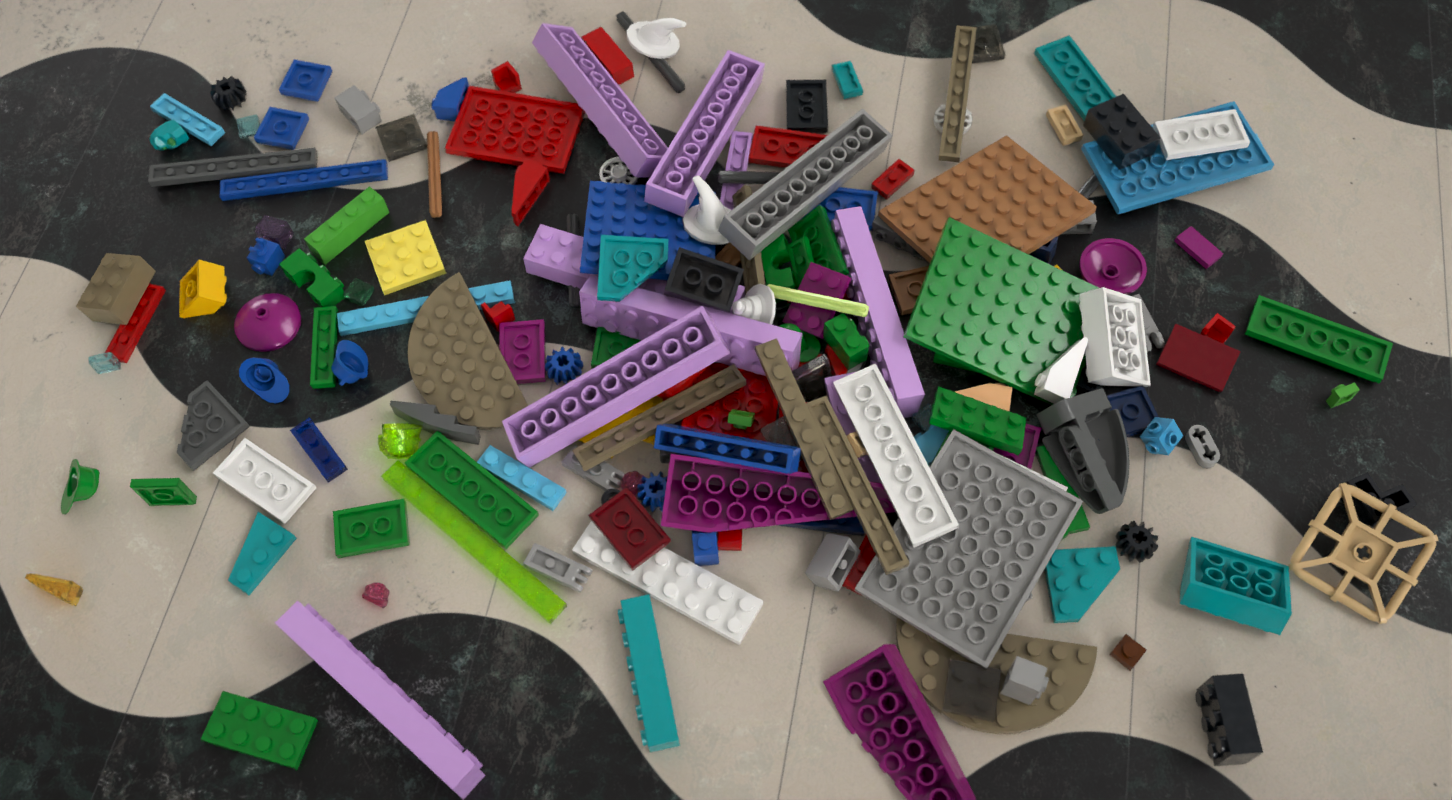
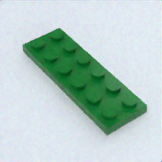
M1260 295L1255 301L1245 331V335L1378 384L1383 380L1393 343Z
M436 431L404 463L408 469L506 550L539 516L537 510L439 431Z

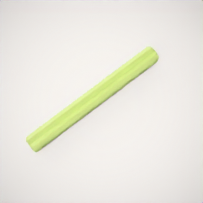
M772 284L767 285L777 299L861 317L868 315L869 306L863 303Z

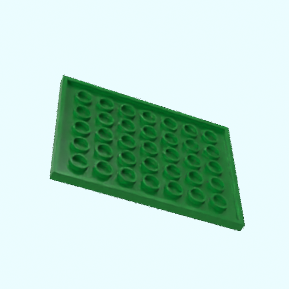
M949 217L945 222L903 338L1049 405H1053L1054 403L1034 395L1037 387L1035 386V380L1040 373L1045 371L1067 349L1084 338L1081 329L1082 315L1079 308V294L1098 289L1099 287ZM1085 354L1083 355L1070 398L1076 395V385L1082 368L1086 364Z

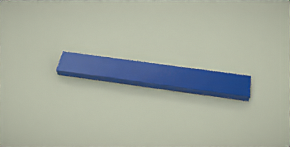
M386 159L224 179L220 180V198L222 201L388 180V163Z

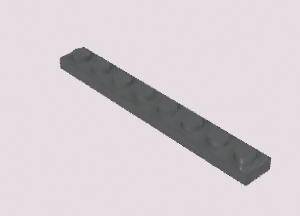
M314 147L150 165L148 183L151 187L317 168L318 152Z

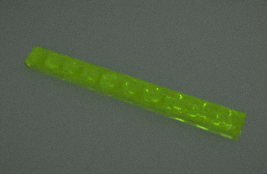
M399 460L381 476L386 483L548 623L551 624L567 607V604Z

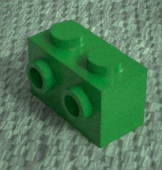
M842 313L824 323L823 337L847 370L867 360L869 342L865 336L859 334L852 319H848Z

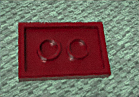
M1175 324L1156 365L1221 393L1241 351Z
M627 487L589 514L590 520L632 571L671 542L669 536Z

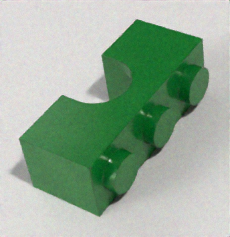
M782 234L761 251L764 279H766L767 283L765 285L772 284L798 290L791 268L778 270L782 264L791 261L787 248L789 243L784 234ZM775 298L776 304L786 301Z
M299 248L279 264L285 276L298 288L309 281H314L306 290L319 307L335 306L346 297L342 289L344 288L343 283L337 277L332 278L329 270L324 265L319 266L316 259L309 252L305 254Z

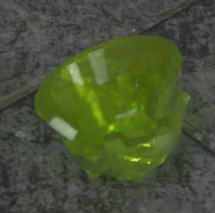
M411 423L382 424V434H378L379 451L387 456L388 459H409L418 450L419 442L422 440L420 434L423 426Z

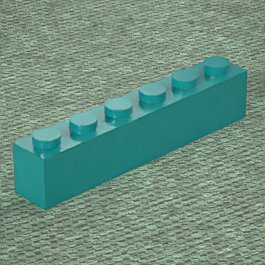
M650 594L620 600L622 609L617 610L620 624L625 623L626 632L622 633L625 648L629 647L631 656L626 657L629 672L634 671L635 680L631 681L633 695H638L640 705H635L638 721L643 720L645 730H640L643 746L648 745L650 753L678 747L680 743Z

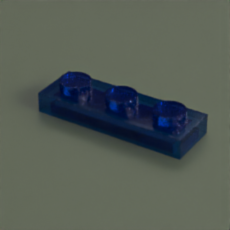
M310 417L290 430L328 483L348 470Z

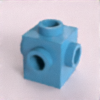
M1154 417L1140 438L1150 453L1169 455L1181 440L1183 434L1174 419Z

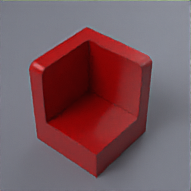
M508 61L491 70L494 85L499 91L516 93L522 90L519 74Z
M500 301L492 308H489L485 302L481 304L485 318L497 332L500 331V323L516 320L512 307L509 304L505 305Z
M1217 313L1200 334L1224 344L1236 326Z

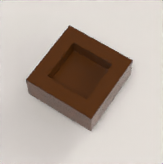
M1125 634L1109 655L1131 671L1147 649Z

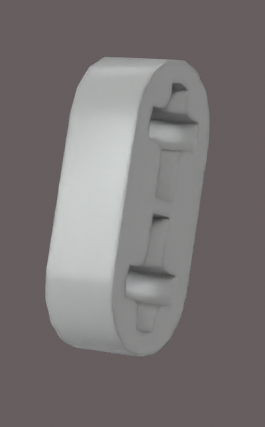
M1192 426L1185 436L1189 449L1199 466L1206 469L1214 467L1220 459V453L1214 440L1204 426ZM1195 433L1197 436L1201 435L1202 438L1199 440L1198 437L1194 438L1193 435ZM1203 455H1211L1212 459L1210 460L1209 458H1204Z

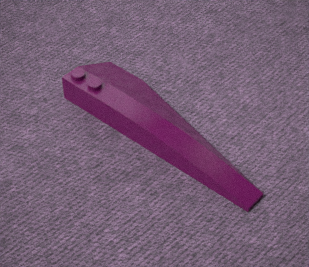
M676 454L670 455L661 526L710 533L829 520L809 473L797 471L787 474L712 459ZM870 482L884 512H896L882 483ZM853 509L852 512L834 519L856 517L857 515Z
M895 644L882 645L823 681L846 728L852 735L857 733L862 741V747L868 753H871L879 763L878 766L893 779L895 786L907 800H977L941 728Z

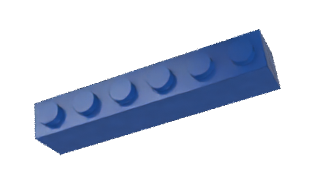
M673 424L657 425L654 449L787 474L798 471L801 452L800 447Z

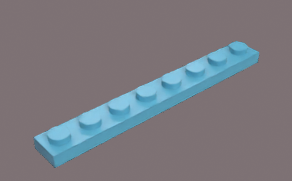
M511 280L469 288L479 310L482 309L481 304L484 302L489 308L495 306L500 301L505 305L515 303ZM429 296L337 313L339 333L341 336L413 323L418 311Z

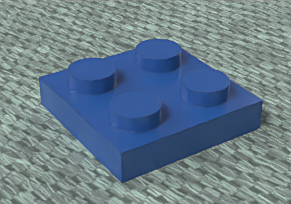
M293 60L279 91L281 95L318 102L333 72L332 68L327 65Z
M269 107L254 139L259 144L295 150L309 121V117L306 113Z

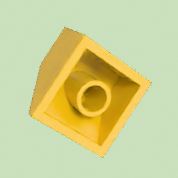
M198 260L180 280V318L213 314L221 306L225 305L227 295L225 294L224 286L227 278L224 276V266Z

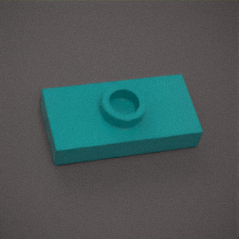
M847 61L833 64L831 70L843 99L863 95V89L852 62Z

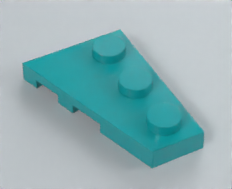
M258 512L228 581L250 596L297 538L294 534Z

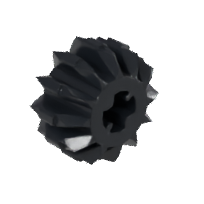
M223 76L222 80H216V84L211 85L210 96L218 108L222 107L225 111L228 108L234 110L235 106L241 107V102L246 101L247 91L239 79H235L233 76H230L228 79Z
M1131 521L1129 525H1122L1120 531L1115 536L1118 540L1115 544L1116 548L1122 549L1120 556L1127 554L1129 562L1133 561L1134 558L1139 563L1143 562L1145 558L1150 559L1154 555L1153 552L1158 549V544L1155 543L1158 540V536L1151 534L1153 527L1146 529L1145 522H1141L1138 526L1135 521Z

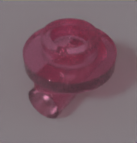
M638 471L627 472L621 480V488L627 487L635 496L638 492L637 485L643 484L641 479L644 475Z
M375 582L365 587L362 598L381 608H385L388 604L390 592L384 584Z

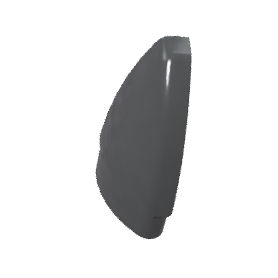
M1103 388L1059 401L1036 415L1044 434H1049V436L1042 439V442L1052 460L1072 489L1097 514L1113 510L1122 504L1127 490L1130 466L1129 446L1121 415L1118 409L1110 411L1112 406Z

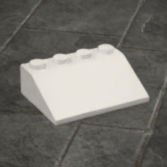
M1104 287L1079 294V308L1082 315L1081 329L1084 337L1088 338L1084 352L1088 382L1104 386H1151L1141 299Z

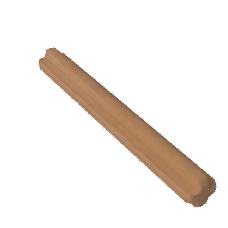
M429 131L427 133L429 209L431 217L436 218L442 215L439 135L437 131Z

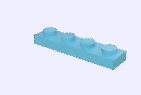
M165 93L150 106L153 112L168 121L174 119L183 130L210 146L225 134L222 127Z
M489 445L477 461L478 464L493 476L552 511L555 510L567 493L565 488Z

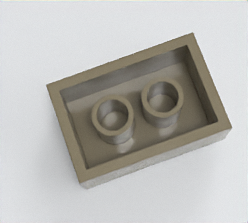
M106 253L87 288L81 295L76 308L92 321L127 325L156 271L141 256Z

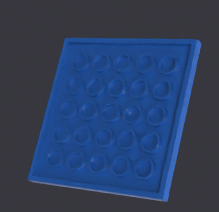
M590 181L580 273L599 274L601 235L668 239L667 264L648 278L668 280L679 247L715 259V245L703 243L691 237L684 229V217L644 202L645 185ZM699 192L697 193L696 197L694 198V200H693L692 204L690 205L689 209H690L692 206H695V205H698V204H699V196H700V195H699Z

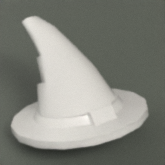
M662 18L651 22H636L628 28L626 32L627 40L631 47L643 55L657 59L670 58L676 55L680 47L679 39L672 31L676 28L685 27L686 22L675 18Z
M699 175L693 177L692 179L700 195L699 204L687 210L683 218L684 229L691 237L703 243L711 245L729 243L718 230L724 216L731 210L723 206L710 186Z
M763 284L755 285L746 293L745 297L733 303L732 312L735 315L772 325L776 308L774 293L769 286Z

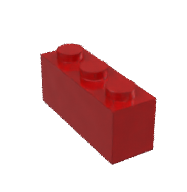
M602 27L581 36L584 43L618 85L634 78L633 63Z

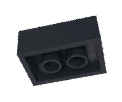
M1124 93L1088 109L1083 124L1085 129L1119 170L1153 155L1161 139Z
M679 247L664 295L730 313L744 269Z
M1244 674L1211 676L1197 689L1195 694L1196 703L1201 707L1203 715L1201 719L1202 729L1207 733L1209 740L1207 745L1209 757L1213 759L1214 766L1246 764L1262 754L1263 749Z

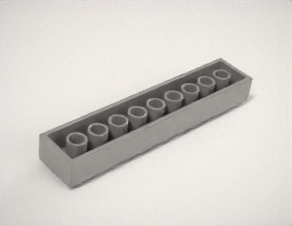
M861 109L726 214L718 231L748 260H751L884 152L893 135L864 109Z

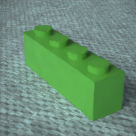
M369 186L304 238L311 253L326 265L390 212L384 198Z

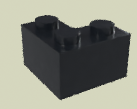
M1368 472L1346 482L1347 485L1355 486L1387 505L1390 503L1396 506V510L1405 515L1417 505L1403 484L1381 492ZM1351 495L1358 521L1373 529L1382 513Z

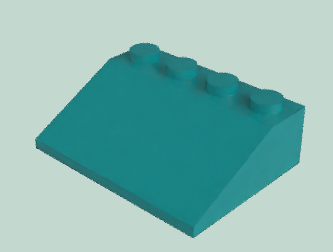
M1191 537L1180 587V604L1211 613L1215 616L1227 618L1240 624L1259 628L1266 632L1281 635L1292 615L1289 566Z

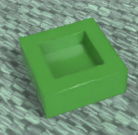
M1355 383L1347 386L1341 384L1331 390L1332 394L1326 402L1330 408H1334L1350 401L1360 389Z
M732 409L728 415V423L733 424L735 428L746 429L747 426L751 427L754 423L755 413Z

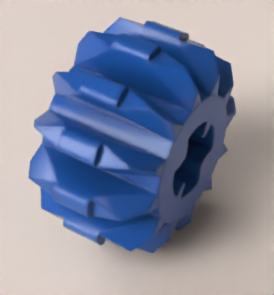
M561 347L559 352L553 349V356H547L545 370L548 372V378L550 380L554 379L557 385L561 381L567 384L569 380L576 379L575 376H581V369L584 367L583 361H581L580 354L578 352L574 353L572 348L565 351V348Z
M661 471L658 473V476H654V473L650 472V478L643 476L641 479L643 484L637 485V490L639 491L637 498L639 501H642L644 508L650 506V510L654 512L656 507H659L660 511L663 512L667 476L664 477Z

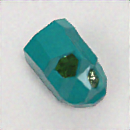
M174 119L163 123L150 135V143L155 150L173 149L189 140L186 132Z

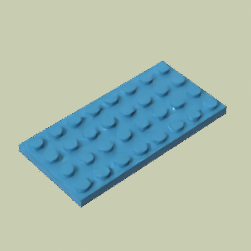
M1235 101L1176 118L1236 109L1250 140L1247 148L1166 160L1160 144H1158L1153 155L1120 170L1096 141L1085 143L1081 148L1117 215L1269 171L1275 165Z

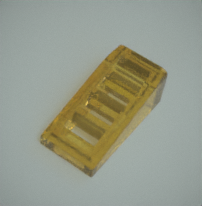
M32 573L27 574L25 577L36 587L70 605L77 606L83 593L82 587L70 580Z

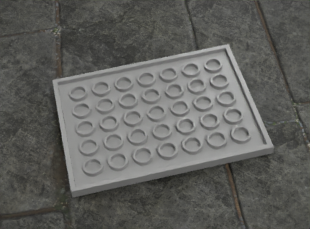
M953 429L930 466V470L959 524V528L913 548L898 518L893 526V530L910 563L909 566L886 575L875 555L855 587V592L987 670L1083 501Z

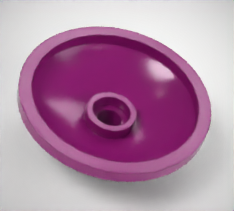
M1105 238L1092 242L1084 249L1079 261V269L1084 281L1096 287H1104L1126 295L1136 291L1142 285L1147 273L1146 262L1140 251L1130 243L1114 238Z
M277 293L259 295L244 304L237 313L234 322L235 334L239 341L248 349L258 352L273 351L285 346L296 336L301 326V313L296 303L285 295Z

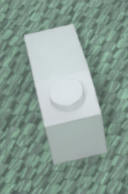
M1084 337L1074 343L1045 371L1037 376L1035 380V386L1037 387L1034 395L1054 404L1070 398L1088 338Z

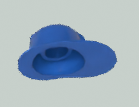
M342 340L338 343L336 357L331 366L332 372L338 378L339 385L342 386L345 383L353 384L360 378H366L368 374V357L365 351L359 345L349 340Z
M253 357L246 359L241 364L239 376L242 382L262 399L270 403H279L287 398L289 394L288 380L272 360Z

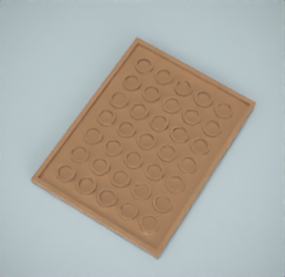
M1006 135L879 210L878 216L931 263L945 222L949 217L1026 254H1030L1094 214L1097 206Z

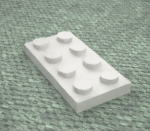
M1236 109L1156 121L1153 125V129L1161 137L1159 144L1166 160L1247 148L1250 144Z
M246 438L240 442L213 472L217 478L284 524L316 489L313 483Z

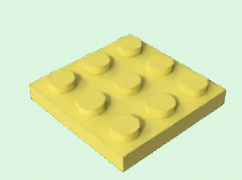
M426 220L365 241L384 295L446 274Z

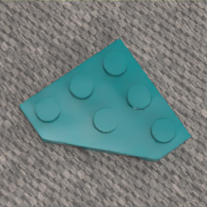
M601 235L597 300L620 302L666 265L668 261V239Z
M1116 546L1059 549L1054 551L1044 569L1053 623L1079 622L1120 571Z

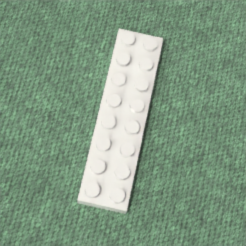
M873 364L834 381V388L913 548L958 529L959 524L877 365Z
M592 521L572 549L573 554L645 594H650L656 600L738 645L742 642L763 606V600L665 547L632 571Z

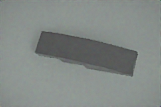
M390 401V406L395 415L413 426L432 434L439 431L451 440L479 445L481 436L476 426L460 425L456 416L439 414L436 405Z

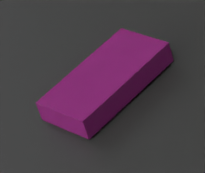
M1192 226L1178 235L1174 241L1206 269L1223 256V253Z

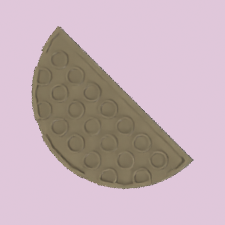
M458 272L439 285L426 299L417 313L408 341V363L411 376L422 397L429 405H436L440 414L456 416L460 425L476 426L480 430L504 427L503 420L524 409L528 404L461 273Z
M896 619L898 651L926 702L940 714L943 713L956 721L957 724L984 733L1018 734L1023 731L1041 728L1053 722L1070 709L1082 695L1090 681L1096 662V646L1007 634L987 670L904 620ZM1016 656L1047 667L1045 674L1049 678L1044 693H1041L1040 698H1035L1030 705L1000 694L1007 671Z

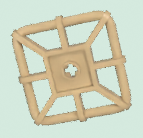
M1341 483L1330 494L1315 520L1311 519L1308 524L1310 527L1292 554L1288 566L1289 570H1292L1297 577L1330 596V600L1334 602L1339 601L1365 618L1379 624H1384L1395 614L1410 588L1416 586L1418 582L1417 577L1433 554L1436 541L1439 540L1438 536L1434 535L1429 528L1396 510V506L1390 503L1387 505L1355 486ZM1351 495L1382 513L1373 529L1358 521ZM1341 497L1343 498L1350 522L1342 535L1324 526V523ZM1392 518L1423 537L1395 542L1381 534L1389 519ZM1319 532L1337 542L1328 557L1301 562ZM1425 544L1408 573L1389 564L1398 549ZM1366 546L1368 548L1367 553L1370 555L1368 558L1363 557L1360 559L1358 557L1359 553L1356 552L1357 548ZM1332 563L1344 570L1345 574L1337 587L1334 588L1303 568ZM1386 570L1400 578L1402 582L1384 609L1377 582ZM1353 576L1368 585L1375 611L1343 593Z

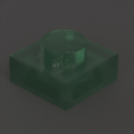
M354 278L343 295L345 299L363 307L375 289L373 285Z

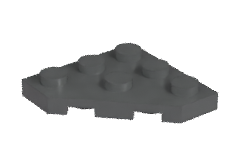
M208 380L188 394L187 403L189 405L187 415H184L181 428L183 433L181 444H178L177 454L193 471L250 427Z

